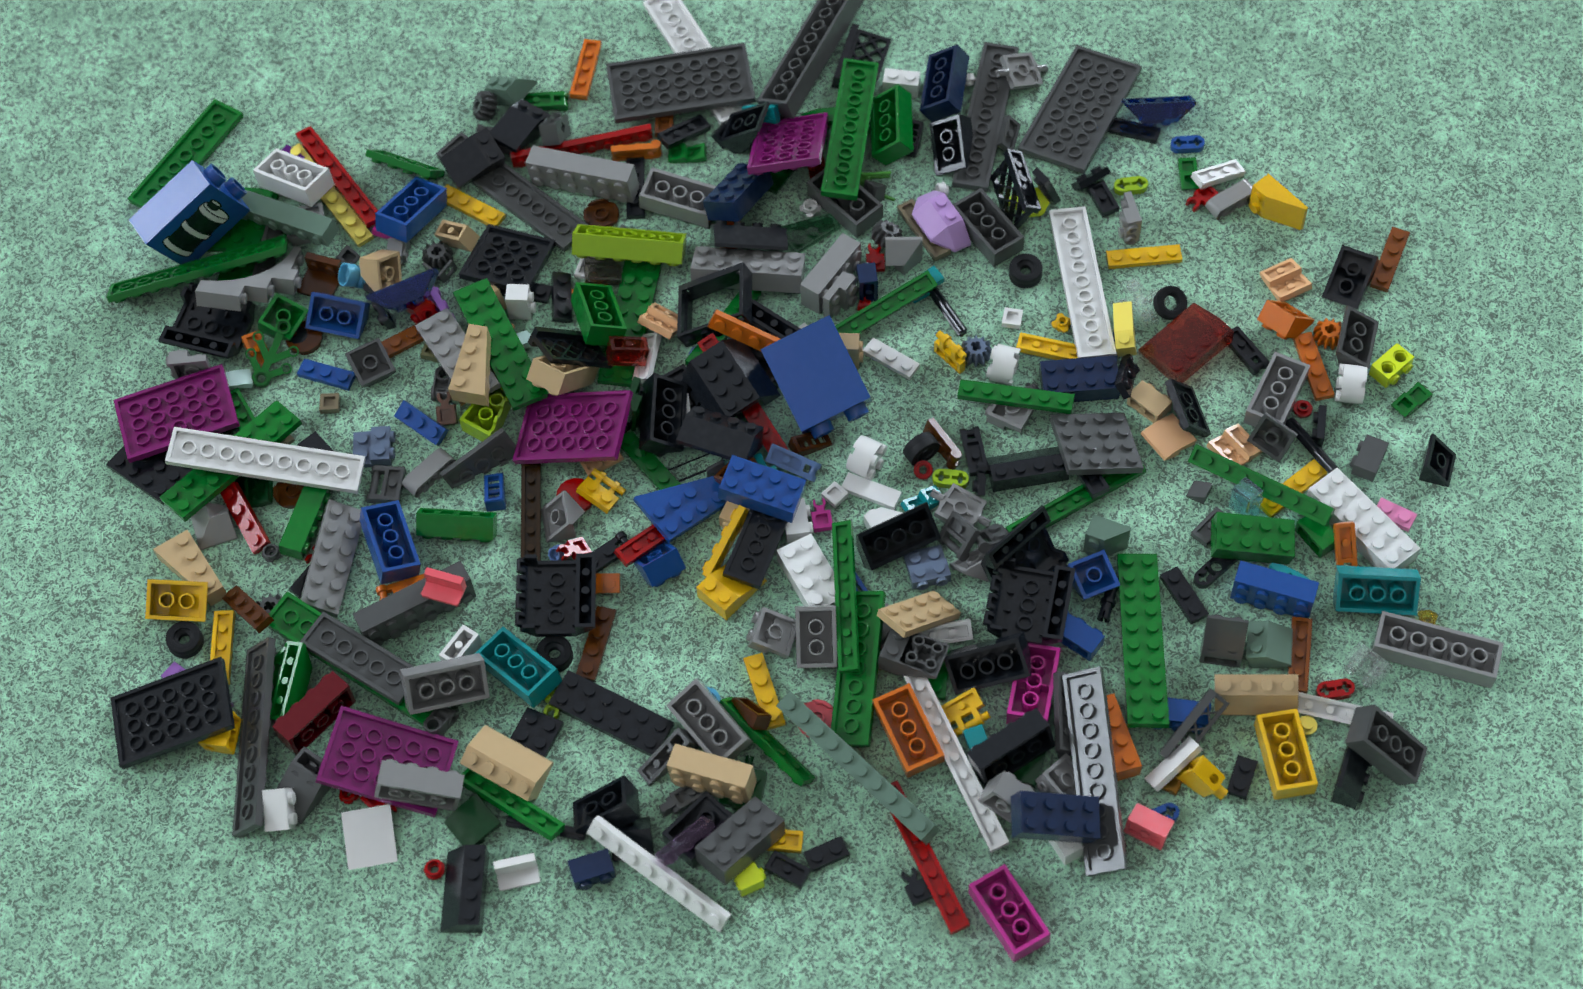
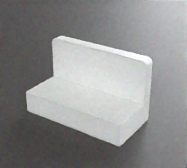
M534 853L493 862L500 891L540 883L538 864Z

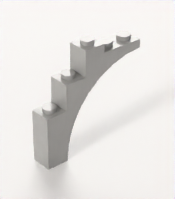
M293 247L289 255L271 269L253 276L224 281L200 280L195 290L197 306L241 311L243 305L247 304V301L268 303L270 297L274 296L276 292L295 295L302 283V279L299 277V268L304 264V255L301 253V247Z

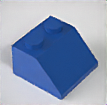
M666 541L634 562L644 580L651 587L663 585L665 580L670 577L679 576L682 570L686 569L677 548Z
M1105 550L1067 565V567L1075 568L1073 588L1083 600L1120 586V582Z

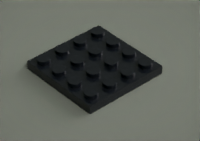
M488 224L460 270L459 278L475 283L487 278L490 285L506 290L507 284H527L531 290L556 246L555 240Z

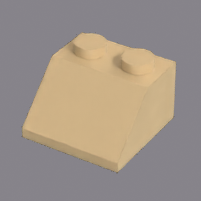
M381 249L359 258L361 277L377 296L402 287L399 251Z

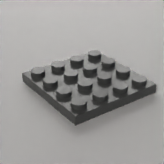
M1125 413L1051 414L1050 423L1067 475L1143 472L1144 467Z

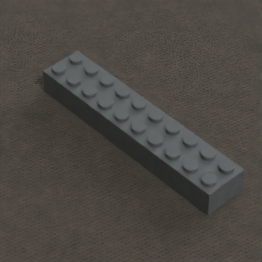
M817 0L757 99L758 104L768 101L770 104L778 105L780 117L795 118L864 0Z

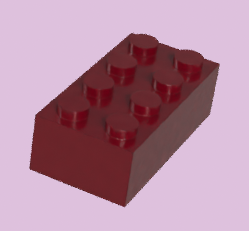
M331 671L323 676L320 683L314 688L309 689L299 702L294 703L284 716H280L272 727L280 742L296 756L303 747L307 748L336 721L341 706L350 708L356 700L349 685L334 671Z

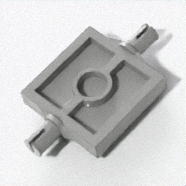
M1031 52L1003 55L1000 58L1003 69H997L995 75L996 77L1005 76L1011 90L1034 88L1043 84L1040 72H1047L1048 67L1047 64L1038 65Z
M954 483L944 494L935 489L930 494V497L940 501L934 517L945 523L952 511L958 512L973 526L979 522L988 528L992 521L982 516V511L987 501Z

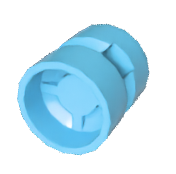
M342 263L338 272L339 284L344 287L363 289V285L366 282L361 277L359 265Z

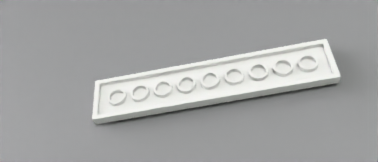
M682 0L643 1L644 8L673 53L712 48ZM750 104L710 110L721 125L723 123L726 124L732 113L741 111V107Z
M1086 207L1049 210L1077 357L1088 358L1116 355Z
M174 427L165 463L173 466L358 494L366 459L365 456Z

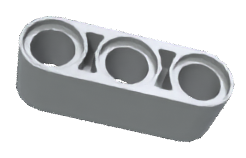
M1243 179L1210 198L1205 207L1216 220H1220V217H1225L1234 212V209H1239L1249 203L1253 185L1247 179Z
M438 448L403 479L402 486L418 498L422 492H426L435 484L434 481L442 477L440 472L456 460L445 450Z

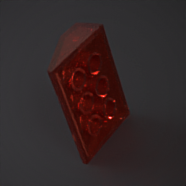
M1193 303L1139 348L1138 351L1168 379L1171 378L1184 383L1233 341V330L1219 317Z

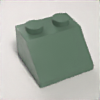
M494 76L488 81L484 89L491 91V93L497 96L498 104L512 106L519 100L524 99L538 82L530 79Z
M1093 515L1085 534L1083 552L1089 556L1105 550L1107 556L1127 549L1131 527Z
M1249 621L1246 659L1250 667H1292L1293 629L1271 621Z

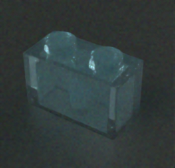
M1244 477L1232 489L1228 507L1236 514L1257 516L1261 510L1259 507L1263 501L1262 495L1264 490L1247 477Z

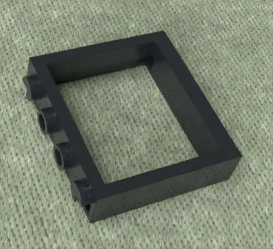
M744 262L679 285L677 338L686 348L696 345L697 342L711 333H714L716 337L724 335L707 327L708 323L692 329L693 300L740 283L739 312L730 316L752 325V272Z

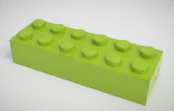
M577 224L572 233L571 255H576L578 258L591 256L597 260L613 258L614 261H624L625 259L631 260L633 263L648 261L653 265L668 263L669 266H679V264H682L686 254L687 234Z

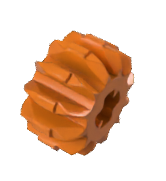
M1327 318L1324 321L1319 320L1313 330V338L1317 341L1318 346L1323 344L1324 350L1330 346L1333 351L1335 346L1338 345L1341 321L1336 323L1334 318L1331 321Z

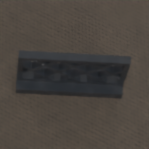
M852 23L831 87L839 88L844 58L852 59L853 57L854 60L867 58L869 62H874L871 56L876 54L881 58V60L876 62L879 63L877 84L891 39L858 29L859 25ZM859 36L866 37L869 41L862 44ZM875 43H886V46L879 49ZM872 45L875 51L868 53L865 47ZM861 49L864 55L857 57L854 51Z
M1006 149L1003 153L1005 159L991 175V181L1001 211L1012 223L1015 217L1014 226L1019 229L1032 213H1039L1041 206L1023 152ZM1011 189H1013V191H1012V196H1011V200H1009V199H1010Z
M535 326L528 340L530 346L539 347L550 363L610 369L614 365L599 345L591 346L585 344L581 331Z

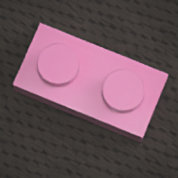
M1382 497L1377 504L1400 529L1409 532L1417 517L1416 513Z

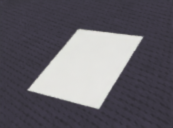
M390 804L341 813L348 870L398 861Z

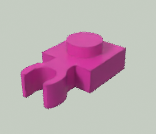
M822 498L823 504L820 506L816 505L815 500H813L815 512H811L814 533L832 530L830 509L825 510L826 501L824 498Z

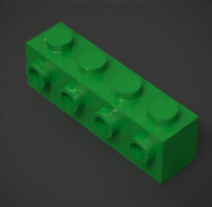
M309 486L303 487L279 543L280 554L303 560L305 554L308 555L311 548V539L316 537L318 532L317 525L323 519L327 501L332 498L330 490Z
M420 508L416 513V536H422L425 539L441 537L443 540L460 538L461 541L477 539L480 542L487 543L491 542V540L493 541L497 535V513Z

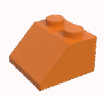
M1274 300L1266 301L1257 318L1258 321L1263 323L1262 326L1264 328L1276 331V335L1285 340L1287 338L1295 339L1314 322L1313 318L1287 302Z

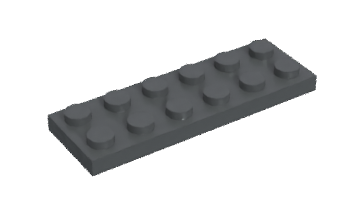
M324 611L300 640V642L306 644L307 650L398 706L405 699L400 669L414 666Z

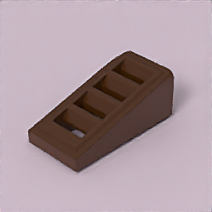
M811 432L791 437L788 446L792 452L804 457L832 446V442L827 434L821 437L823 443H820L819 439H815L816 444L813 445L811 439L814 438Z
M747 697L732 698L731 702L753 730H767L772 718L768 712Z

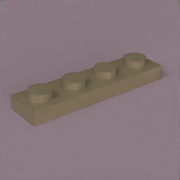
M913 198L897 206L898 213L915 236L923 237V246L935 262L951 254V249L931 243L914 220L912 212L916 202Z

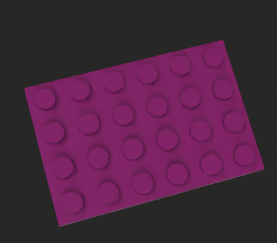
M828 112L781 119L778 124L763 122L758 135L753 141L747 165L748 175H761L764 172L770 171L777 173L784 169L796 170L800 167H815L820 164L829 121Z
M222 364L113 400L129 463L168 451L174 427L218 434L240 427L227 376Z
M631 390L564 393L559 396L548 394L547 398L528 405L512 461L515 464L617 461L633 392Z
M341 706L316 778V783L435 818L438 808L374 797L382 760L392 759L400 764L414 763L419 765V767H436L439 771L448 772L450 771L459 741L437 734H430L421 729Z

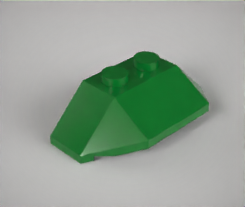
M287 641L285 646L274 657V687L271 696L270 720H277L280 716H284L291 706L299 702L307 692L313 667L305 643Z

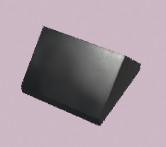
M1435 434L1430 435L1426 446L1419 480L1449 487L1456 454Z
M650 817L639 818L633 823L617 828L654 856ZM612 853L613 862L622 861V859Z

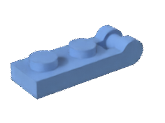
M773 443L765 459L766 462L812 482H815L817 470H820L822 464ZM805 464L811 466L808 473L803 471Z

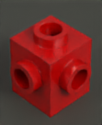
M420 295L406 306V309L411 314L410 318L415 324L437 313L435 310L436 305L431 300Z

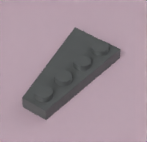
M500 428L440 472V474L453 489L475 479V476L478 474H486L500 464L501 466L508 464L509 460L513 459L516 445L504 429Z

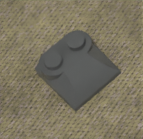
M379 338L345 353L361 388L372 386L389 378L396 372Z
M1265 412L1247 441L1277 462H1280L1298 434Z

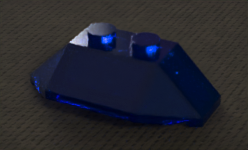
M1191 95L1122 98V103L1143 125L1153 126L1154 124L1170 125L1171 123H1177L1196 105V100Z
M432 268L365 295L367 300L387 309L396 310L397 312L404 311L412 303L418 305L425 302L424 299L430 296L439 271Z

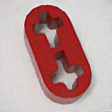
M1349 679L1324 681L1318 684L1315 693L1316 696L1333 700L1347 699L1353 695L1355 685ZM1342 685H1345L1346 688H1349L1348 692H1345L1344 689H1341ZM1322 688H1325L1326 691H1329L1328 695H1325L1324 692H1321Z

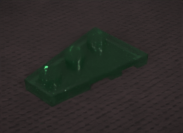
M828 213L781 226V228H786L788 247L793 252L802 253L839 230L841 225Z

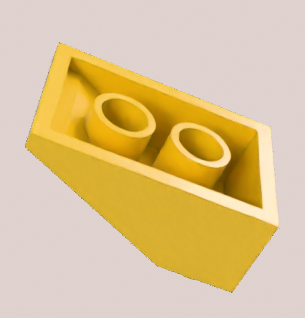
M1269 173L1252 186L1248 206L1254 214L1257 213L1262 218L1298 230L1303 229L1308 207Z
M725 564L710 573L696 589L699 599L722 618L728 620L758 589L724 577Z
M147 579L145 619L206 622L208 582Z

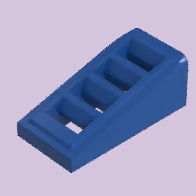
M503 473L484 475V503L487 512L506 510ZM499 481V483L489 484V482Z

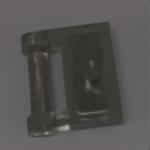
M590 256L583 258L585 283L603 285L622 284L621 261H614L613 258L597 260L590 258Z

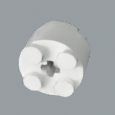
M1002 344L994 345L990 355V359H993V362L988 366L986 373L989 381L1012 386L1013 374L1016 373L1020 348Z
M1339 364L1338 375L1341 376L1336 379L1335 388L1339 389L1335 393L1336 402L1363 404L1366 389L1365 383L1367 382V367Z
M861 435L853 446L855 448L853 454H849L846 469L872 481L876 474V469L880 470L884 464L882 456L886 453L888 446Z

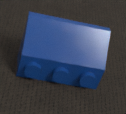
M311 292L305 328L360 339L368 321L371 303L320 292Z

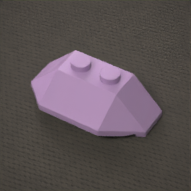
M931 191L917 198L912 217L931 243L951 249L953 252L960 251L971 245L964 220L945 193Z

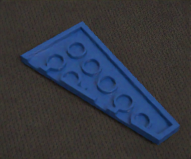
M713 476L635 496L633 499L668 543L724 508L727 502L718 498L720 484L715 481Z

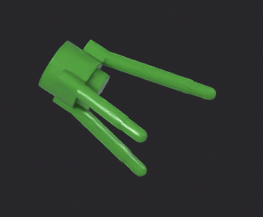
M891 171L861 172L860 185L864 188L865 180L872 181V179L890 178ZM885 194V199L895 201V198Z

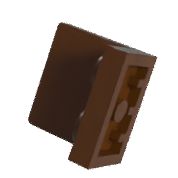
M307 252L304 258L308 269L302 279L301 287L297 289L298 294L311 297V292L334 295L339 286L338 272L342 265L341 260Z

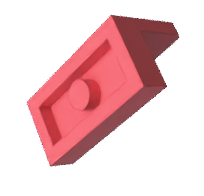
M427 567L424 572L426 583L421 596L452 606H459L467 587L464 577Z
M1137 803L1127 819L1124 833L1162 850L1167 836L1174 825V820Z

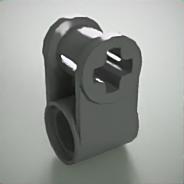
M441 366L435 370L431 388V401L433 402L437 400V393H441L442 399L445 400L447 392H449L448 388L451 380Z
M449 707L433 710L424 721V731L443 736L459 718L460 712Z

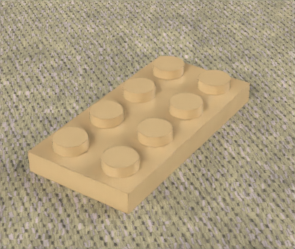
M934 590L880 608L877 612V616L903 638L957 620L961 614L953 604L949 603Z

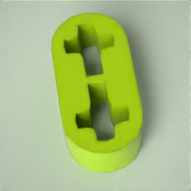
M1143 176L1119 178L1115 180L1113 190L1119 196H1124L1125 192L1130 191L1132 195L1142 194L1148 189V180Z
M937 469L933 472L932 481L934 485L940 488L950 489L954 483L965 489L969 484V476L965 471ZM940 475L944 477L942 481H939ZM959 477L963 478L962 483H958Z

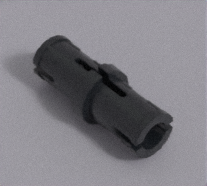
M1119 587L1104 592V596L1100 600L1101 607L1097 616L1098 621L1103 622L1105 618V623H1109L1112 608L1116 605L1115 597Z

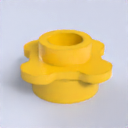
M1058 313L1051 326L1056 328L1057 331L1066 333L1071 325L1070 318L1064 316L1063 313Z

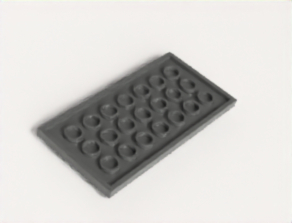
M745 43L606 64L615 124L756 102Z
M1076 45L1019 144L1018 150L1028 156L1085 174L1141 73L1142 66Z

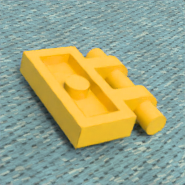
M941 330L936 333L938 339L934 341V351L956 372L961 374L965 371V358L967 354L963 351L962 346L956 345L951 340L952 338L948 334H944Z
M594 468L591 474L596 479L593 480L587 476L576 492L608 514L619 500L615 492L623 496L626 489L617 480L613 481L604 471ZM603 482L604 484L609 486L610 489L608 490L600 484Z
M975 687L941 706L950 725L954 723L958 725L953 730L956 737L962 735L963 730L980 724L983 725L986 720L991 718L988 711L982 714L978 711L985 705ZM970 714L974 716L973 719L964 723L963 718Z

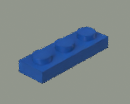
M305 358L297 372L298 377L348 391L356 378L352 371Z
M403 400L394 417L437 446L442 443L449 431L405 400Z

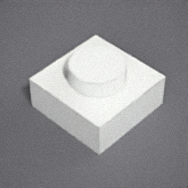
M1005 307L1001 327L1020 329L1023 310Z
M834 481L821 493V497L831 506L837 508L849 497V492Z

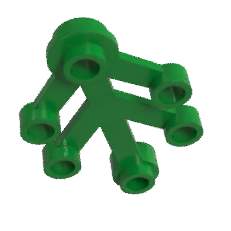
M286 319L277 321V333L269 351L264 342V334L261 331H256L253 334V340L257 342L264 359L262 368L256 359L257 352L255 349L249 348L245 352V356L250 360L254 370L252 381L256 387L264 388L269 385L271 378L282 374H289L292 371L289 363H284L280 368L269 371L271 364L299 355V349L296 346H291L288 350L276 354L284 334L289 333L291 330V324ZM286 324L287 329L282 331L280 325ZM258 333L261 334L262 339L256 340L255 335ZM295 348L297 354L291 355L290 350ZM254 351L255 355L254 357H248L247 353ZM288 365L290 370L284 372L282 370L283 366ZM259 375H263L265 377V380L263 382L258 381Z

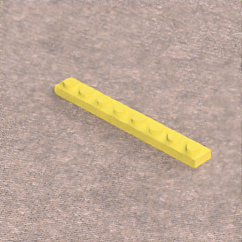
M300 143L291 148V154L295 156L301 154L305 157L303 159L315 163ZM334 186L320 198L358 248L374 239L372 233Z

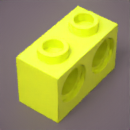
M1396 343L1371 365L1369 375L1385 388L1390 384L1395 385L1403 373L1407 374L1413 368L1414 356Z

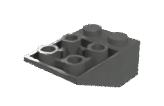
M1219 614L1207 615L1201 640L1199 662L1240 668L1249 620H1244L1241 617H1223Z
M891 628L879 655V669L894 675L936 679L950 645L919 633L903 638Z
M303 747L291 761L276 788H293V792L296 794L294 808L298 817V823L300 824L304 822L331 789L329 786L316 783L323 759L306 747Z

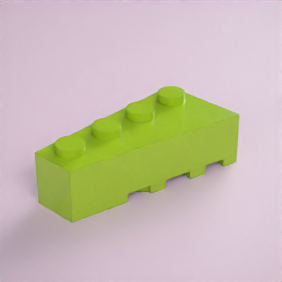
M501 387L489 394V406L471 404L459 419L463 432L483 442L503 427L511 406Z

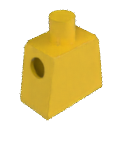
M232 711L235 724L234 729L199 741L198 744L208 751L234 755L242 719Z
M1203 755L1194 758L1176 776L1178 780H1181L1182 783L1203 797L1214 794L1218 799L1222 800L1228 793V790L1221 785L1225 775Z

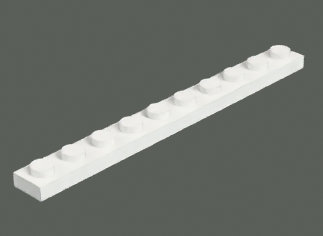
M904 676L907 684L910 683L945 755V761L990 852L993 853L1009 845V840L995 812L978 802L983 789L928 679Z

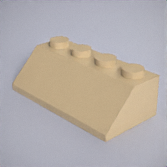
M1214 674V691L1230 703L1221 715H1259L1296 708L1298 710V674ZM1215 698V711H1218L1223 703Z
M484 725L467 745L460 764L524 800L531 801L538 798L554 762L493 728Z

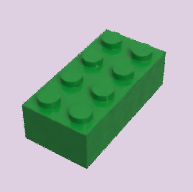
M898 84L873 97L871 110L872 157L885 166L913 152L912 94Z
M576 282L571 303L585 344L591 346L622 347L627 328L612 286Z
M1217 512L1211 520V557L1290 564L1295 558V520Z

